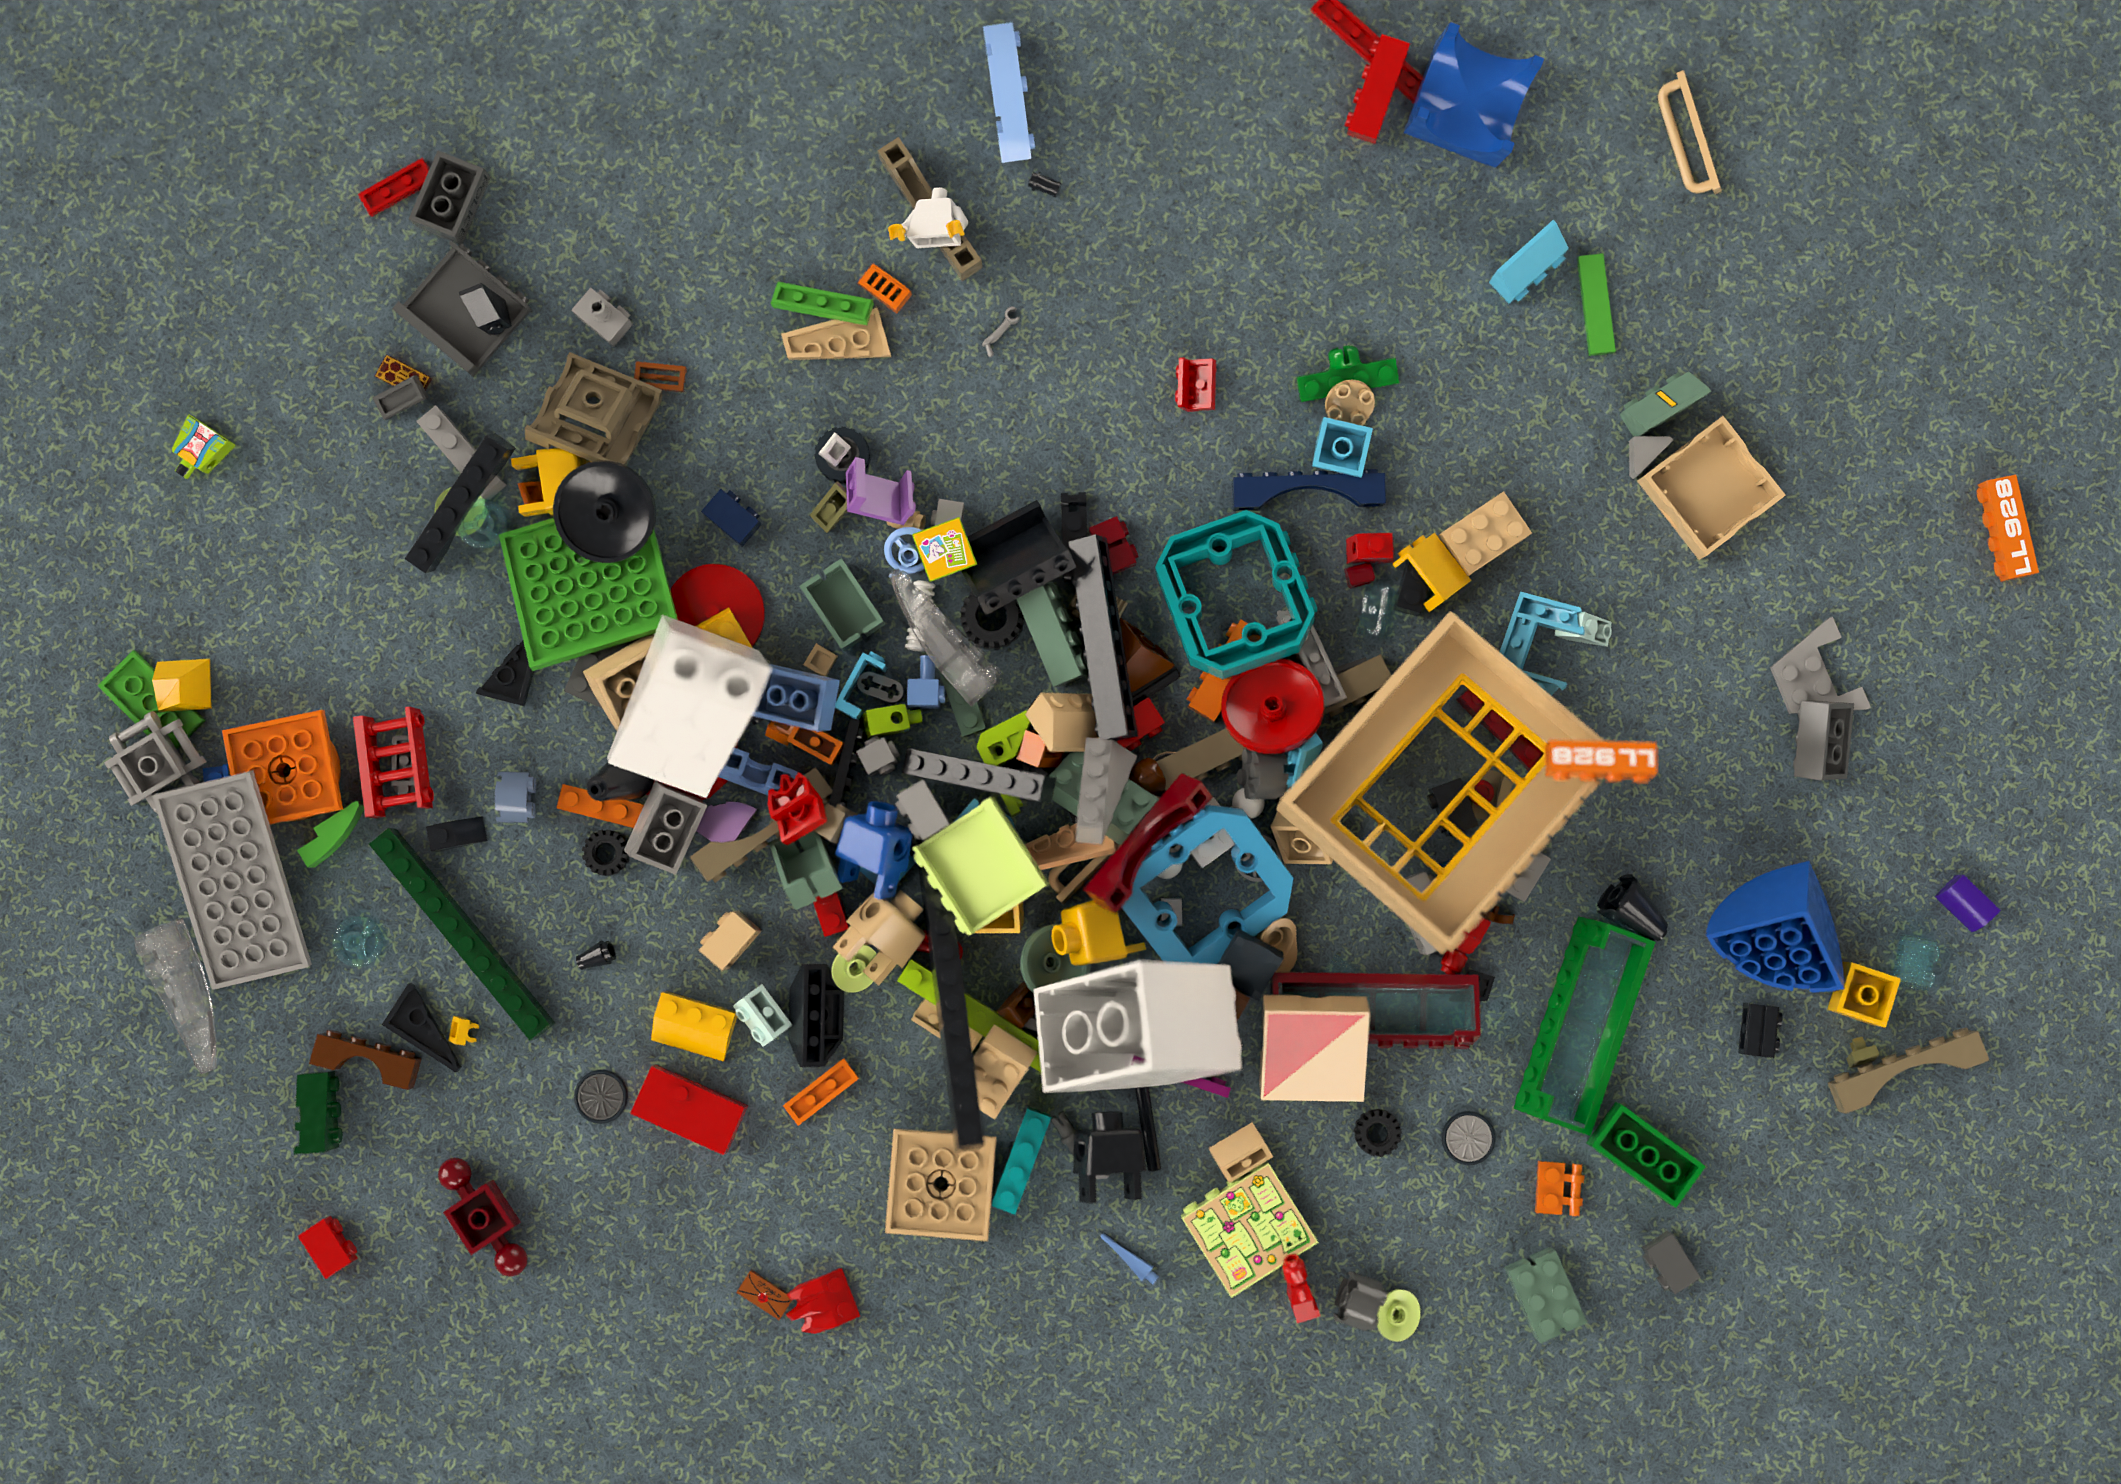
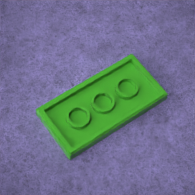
M133 650L98 685L135 724L144 719V715L154 711L159 716L162 727L180 719L183 723L182 728L189 738L206 721L196 710L158 711L152 681L155 669L136 650ZM150 728L143 731L147 736L152 733ZM171 732L168 736L176 749H178L181 745L173 732Z

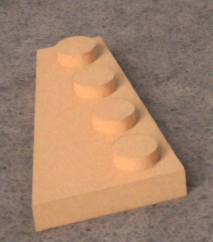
M1076 823L1071 826L1067 824L1059 828L1057 833L1050 836L1047 834L1025 844L1039 868L1044 870L1114 854L1117 850V843L1106 835L1102 844L1076 842Z

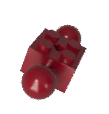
M461 1158L447 1159L439 1168V1182L444 1188L457 1191L462 1200L443 1212L470 1255L491 1243L496 1251L494 1264L497 1271L508 1277L519 1275L526 1268L528 1262L527 1253L522 1246L509 1243L504 1234L521 1223V1221L494 1180L474 1190L470 1184L472 1176L470 1165ZM481 1213L485 1214L486 1220H479Z

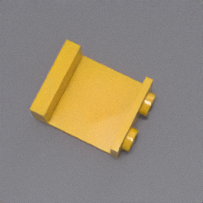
M1435 533L1428 538H1425L1424 535L1419 537L1411 544L1413 548L1409 544L1398 553L1400 558L1393 563V566L1396 568L1408 559L1434 592L1435 596L1423 604L1429 612L1472 581Z

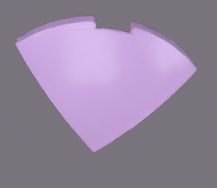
M726 802V804L717 806L711 805L706 808L696 832L712 842L736 841L757 809L739 802Z

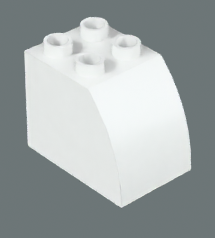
M1139 961L1034 989L1043 1092L1096 1091L1160 1086L1242 1070L1240 1058L1241 1041L1238 1037L1234 1005L1236 994L1232 985L1230 965ZM1135 1055L1146 1059V1062H1132V1059Z

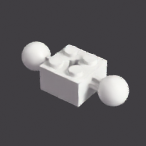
M1241 788L1233 796L1231 808L1243 809L1247 816L1253 819L1262 813L1265 801L1264 799H1246L1244 788ZM1214 797L1207 804L1220 806ZM1222 828L1213 835L1211 840L1208 838L1193 849L1189 855L1194 858L1200 868H1204L1234 846L1235 842L1226 830ZM1178 844L1174 848L1170 847L1169 852H1177L1181 845ZM1183 863L1173 864L1157 876L1163 879L1173 878L1179 874Z

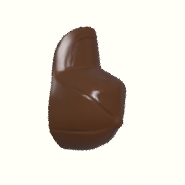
M1144 758L1132 767L1129 780L1154 796L1160 795L1165 790L1166 779L1155 760Z

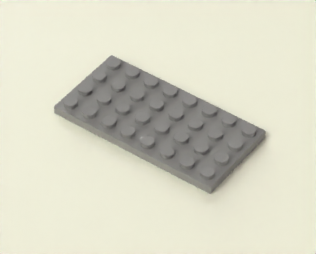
M251 770L152 795L212 990L311 966L310 956L254 771Z

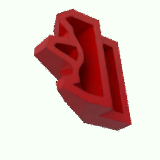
M800 772L796 774L795 779L788 774L780 775L779 791L775 789L768 790L770 818L777 821L781 842L787 846L827 822L822 798L808 779Z
M842 1268L803 1282L786 1294L790 1300L798 1302L797 1306L789 1311L786 1316L791 1321L804 1318L805 1322L801 1327L802 1332L816 1334L840 1326L860 1316Z

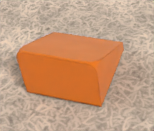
M770 721L765 736L788 746L790 742L786 740L794 726Z

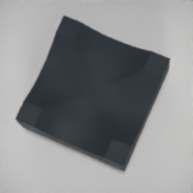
M1238 929L1217 965H1230L1233 987L1259 1001L1272 976L1283 962L1284 954L1283 951Z

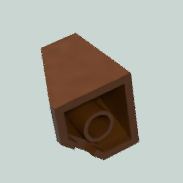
M1120 618L1131 693L1170 670L1175 664L1166 652L1144 636L1145 633L1138 627Z

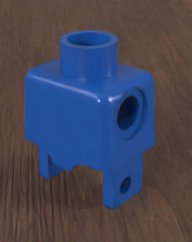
M871 801L868 804L867 813L845 818L835 852L836 856L841 857L837 873L841 883L858 880L860 866L878 874L874 898L878 900L895 897L900 872L907 871L913 833L910 828L896 823L898 814L896 806L885 802Z

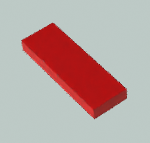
M422 157L360 192L358 196L369 215L373 217L421 190L430 168Z

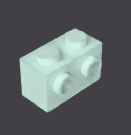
M762 984L733 1005L737 1017L746 1023L751 1030L754 1040L763 1047L792 1026L791 1022Z

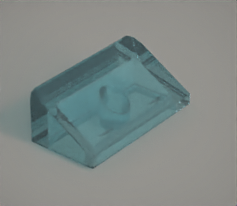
M1366 584L1357 634L1387 639L1396 592L1394 589Z

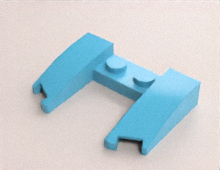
M1520 592L1500 653L1551 696L1558 688L1564 690L1567 686L1566 682L1524 671L1523 667L1537 626L1584 636L1585 629L1583 626L1579 627L1577 616L1578 613L1582 612V609L1577 606Z

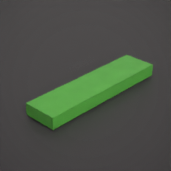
M1604 255L1578 256L1577 264L1589 356L1615 353Z
M777 282L771 305L773 308L867 326L874 302L872 299Z

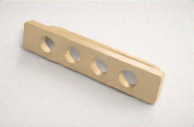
M1683 70L1676 73L1678 79L1662 86L1658 94V103L1685 187L1693 193H1703L1713 189L1714 194L1722 192ZM1680 88L1710 179L1702 183H1696L1693 180L1668 100V94Z
M1113 854L1094 858L1066 887L1058 880V876L1069 864L1053 867L1049 872L1048 880L1052 889L1058 894L1056 898L1064 905Z

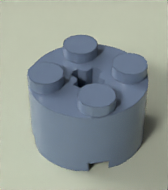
M499 771L497 776L502 777V780L496 781L495 810L500 811L501 817H496V821L529 823L530 818H535L536 803L531 802V794L537 791V778L531 777L530 772Z

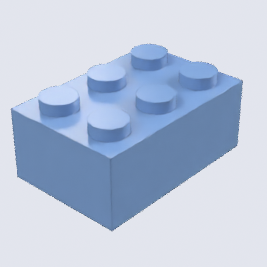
M769 664L771 671L752 716L817 732L831 730L840 680Z

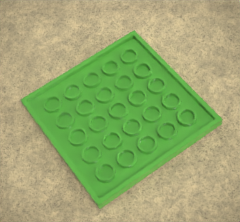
M554 518L499 534L526 654L532 671L655 634L662 615L678 620L655 529L647 543L637 553L627 559L613 563L591 561L571 550L559 535Z

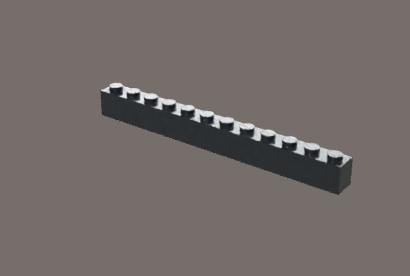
M918 865L955 1152L981 1149L985 1142L955 917L953 911H948L941 901L943 896L939 889H934L927 879L929 874L925 867L921 868Z

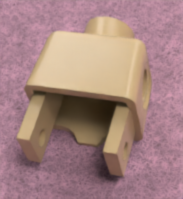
M901 890L891 902H888L886 899L878 900L874 898V893H872L847 919L846 922L851 926L833 948L847 961H850L864 944L874 945L880 951L863 972L877 985H880L896 965H899L901 968L905 966L924 940V931L913 923L924 909Z

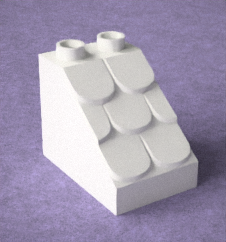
M662 615L609 751L608 763L706 798L748 721L755 712L771 667L759 650Z

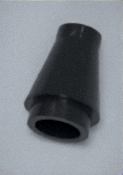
M600 941L584 953L576 956V962L581 970L609 965L616 959V952L610 941Z

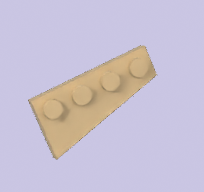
M878 308L872 309L867 326L834 319L781 334L789 360L891 357Z

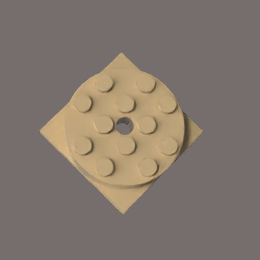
M894 1128L885 1233L988 1241L997 1136L984 1135L985 1144L981 1149L955 1152L952 1131H922ZM943 1175L948 1180L949 1186L946 1189H939L935 1185V1179Z

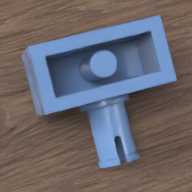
M920 656V678L908 679L907 705L910 708L941 709V703H945L946 688L941 686L939 680L935 679L936 656Z

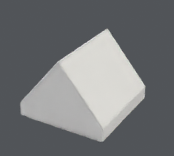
M834 433L821 449L819 455L836 467L851 446Z

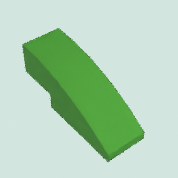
M356 800L314 827L318 837L297 850L307 867L315 868L329 858L343 844L360 820L364 811L363 801Z

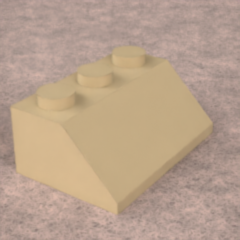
M1040 693L1025 714L1050 752H1085L1086 738L1099 739L1095 731L1097 721L1091 705L1092 694Z

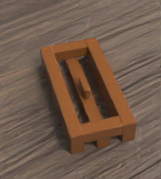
M636 361L634 379L639 381L642 378L679 382L678 385L644 383L663 391L684 393L687 368L686 366ZM641 368L680 372V375L678 377L641 373Z

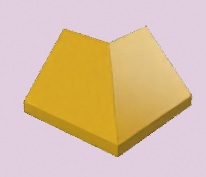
M210 659L157 662L152 681L159 712L212 709Z

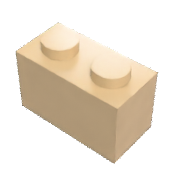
M1253 1122L1209 1148L1229 1183L1273 1157Z

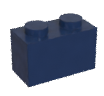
M720 489L701 512L743 547L762 525L757 520L760 515L748 506L744 509L738 504L741 499L729 490L725 493Z

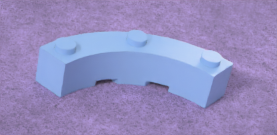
M1013 22L983 26L996 117H1001V121H996L1001 161L1004 163L1031 159L1030 149H1035L1033 133L1028 134L1023 92H1028L1026 76L1021 77L1017 47L1021 46L1019 31L1014 32Z

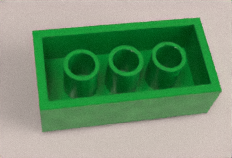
M1617 1102L1613 1104L1586 1142L1587 1145L1674 1208H1677L1706 1167L1628 1108Z

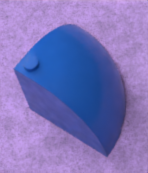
M1810 861L1775 869L1746 882L1726 897L1711 916L1706 931L1708 940L1723 959L1727 958L1735 965V969L1761 983L1793 991V988L1810 989L1809 992H1829L1844 989L1843 963L1837 933L1825 895Z

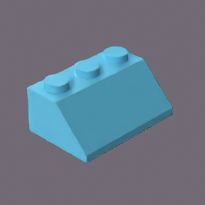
M1552 220L1504 263L1489 281L1509 304L1514 299L1518 302L1529 293L1527 288L1533 282L1537 286L1548 276L1545 271L1551 266L1556 269L1566 259L1563 255L1569 248L1557 223Z

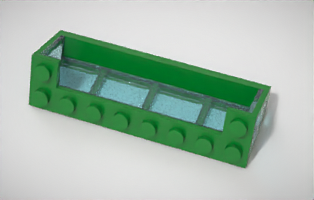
M1578 916L1573 927L1569 945L1565 950L1561 969L1556 977L1554 990L1548 1001L1544 1019L1540 1024L1536 1043L1532 1048L1528 1067L1524 1072L1520 1090L1516 1095L1513 1109L1591 1136L1655 941L1608 923Z

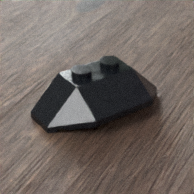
M801 964L789 989V1021L792 1026L789 1027L788 1040L799 1067H825L830 1057L843 1041L844 991L834 983L832 972L827 964Z

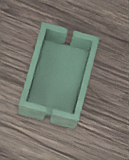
M841 558L823 570L827 576L826 580L823 581L821 576L817 574L799 587L841 650L845 652L863 640L860 635L864 633L868 637L886 624Z
M814 831L798 839L804 849L802 853L798 850L795 842L788 846L781 842V838L769 842L784 891L795 910L817 901L816 897L818 896L824 898L843 889L827 843L823 836Z
M1548 1247L1530 1255L1531 1261L1535 1263L1533 1266H1531L1527 1259L1523 1258L1504 1267L1534 1338L1539 1343L1561 1335L1560 1329L1568 1332L1587 1323L1556 1250Z

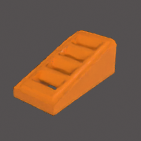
M872 264L857 282L896 314L912 296L911 290L875 264ZM876 272L878 277L869 285L867 283L868 280ZM882 279H885V283L877 291L875 287ZM891 284L893 288L884 296L883 292ZM899 290L900 294L894 301L890 300L895 292Z

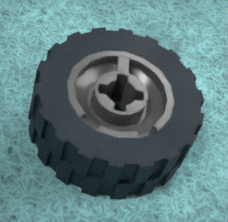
M842 426L841 428H832V430L826 431L819 438L818 444L815 446L816 453L814 457L816 465L822 475L829 481H834V483L838 481L839 483L846 484V471L855 457L865 459V471L869 468V462L871 461L870 448L863 435L857 433L855 429H848ZM834 433L851 446L847 452L848 458H843L836 467L819 455L821 449Z

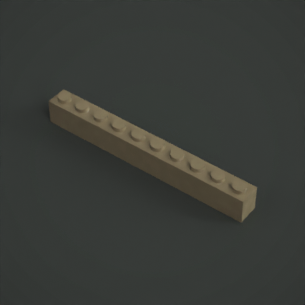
M1381 654L1337 675L1347 700L1324 709V715L1329 713L1330 717L1344 712L1343 706L1352 702L1354 707L1367 700L1365 695L1372 692L1376 694L1391 677ZM1225 728L1157 761L1166 779L1164 792L1167 791L1181 773L1200 781L1208 777L1207 771L1216 768L1217 772L1231 766L1230 760L1238 757L1241 761L1243 749L1248 748L1239 744Z

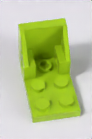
M1027 710L980 734L976 748L985 764L1002 767L1006 761L1018 755L1025 730H1029L1031 722L1025 715ZM997 748L1003 749L1001 756L997 755L995 751ZM1001 794L1011 816L1014 817L1020 814L1019 808L1023 806L1020 798Z

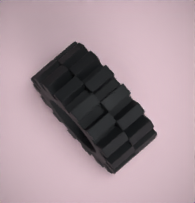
M599 830L596 833H592L591 837L585 840V847H582V851H584L582 858L586 861V867L590 868V871L606 876L617 874L626 867V863L630 860L629 855L624 851L628 841L616 831ZM603 843L612 844L616 850L615 858L608 863L602 862L597 856V850Z
M1371 1109L1367 1113L1360 1115L1361 1117L1359 1120L1357 1119L1356 1127L1354 1128V1137L1358 1146L1364 1152L1371 1156L1384 1157V1155H1389L1392 1153V1150L1398 1148L1397 1144L1402 1139L1400 1137L1402 1129L1399 1126L1400 1123L1392 1114L1381 1109ZM1374 1123H1382L1387 1128V1137L1382 1142H1373L1368 1136V1130Z

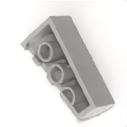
M1086 738L1076 825V842L1103 843L1112 821L1113 813L1120 801L1124 786L1129 779L1132 766H1134L1137 759L1135 754L1113 740Z

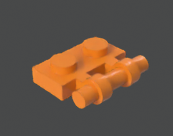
M1538 1161L1536 1213L1562 1215L1563 1205H1570L1569 1215H1580V1206H1583L1581 1183H1584L1582 1164L1573 1163L1572 1173H1565V1163ZM1564 1181L1571 1182L1570 1196H1563Z

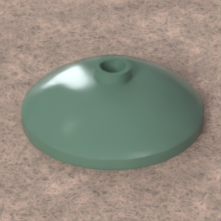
M1058 924L1046 925L1037 929L1027 939L1023 947L1020 960L1021 972L1026 985L1033 993L1036 988L1090 974L1091 964L1074 966L1071 964L1069 954L1059 955L1056 952L1052 942V929ZM1047 958H1049L1051 962L1048 967L1046 965Z

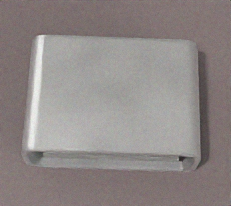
M1161 898V901L1168 902L1172 906L1177 917L1176 926H1182V898ZM1162 913L1161 921L1167 919L1169 914Z

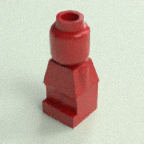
M1482 918L1469 933L1464 930L1465 939L1452 952L1447 949L1441 960L1442 968L1440 970L1449 975L1460 973L1468 960L1466 954L1474 952L1475 948L1481 943L1491 922Z
M1297 1254L1287 1255L1284 1258L1282 1270L1287 1282L1286 1292L1296 1322L1300 1323L1320 1317L1318 1306L1306 1281L1307 1270L1304 1261Z

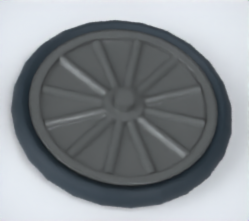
M595 1070L587 1073L576 1086L574 1093L575 1106L581 1116L592 1123L604 1124L617 1119L627 1105V1088L622 1079L611 1071Z

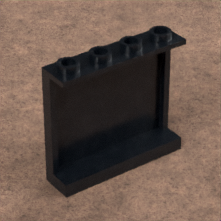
M1036 500L967 536L977 565L964 569L961 573L985 615L1076 568V565L1068 548H1065L1046 518L1041 505Z

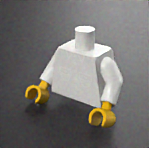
M934 188L931 199L919 200L905 222L889 226L888 231L890 240L898 237L899 241H905L907 236L915 248L961 246V236L965 235L964 230L968 225V220L962 209L956 206L952 199L947 198L946 189Z

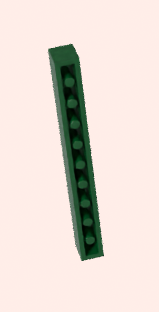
M388 828L369 843L370 847L529 1041L537 1039L555 1024L550 1015L397 829Z

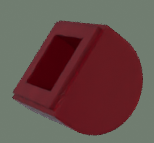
M1370 562L1344 569L1347 585L1350 589L1371 584L1375 580Z

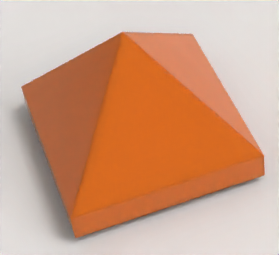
M540 481L518 483L524 505L544 501Z

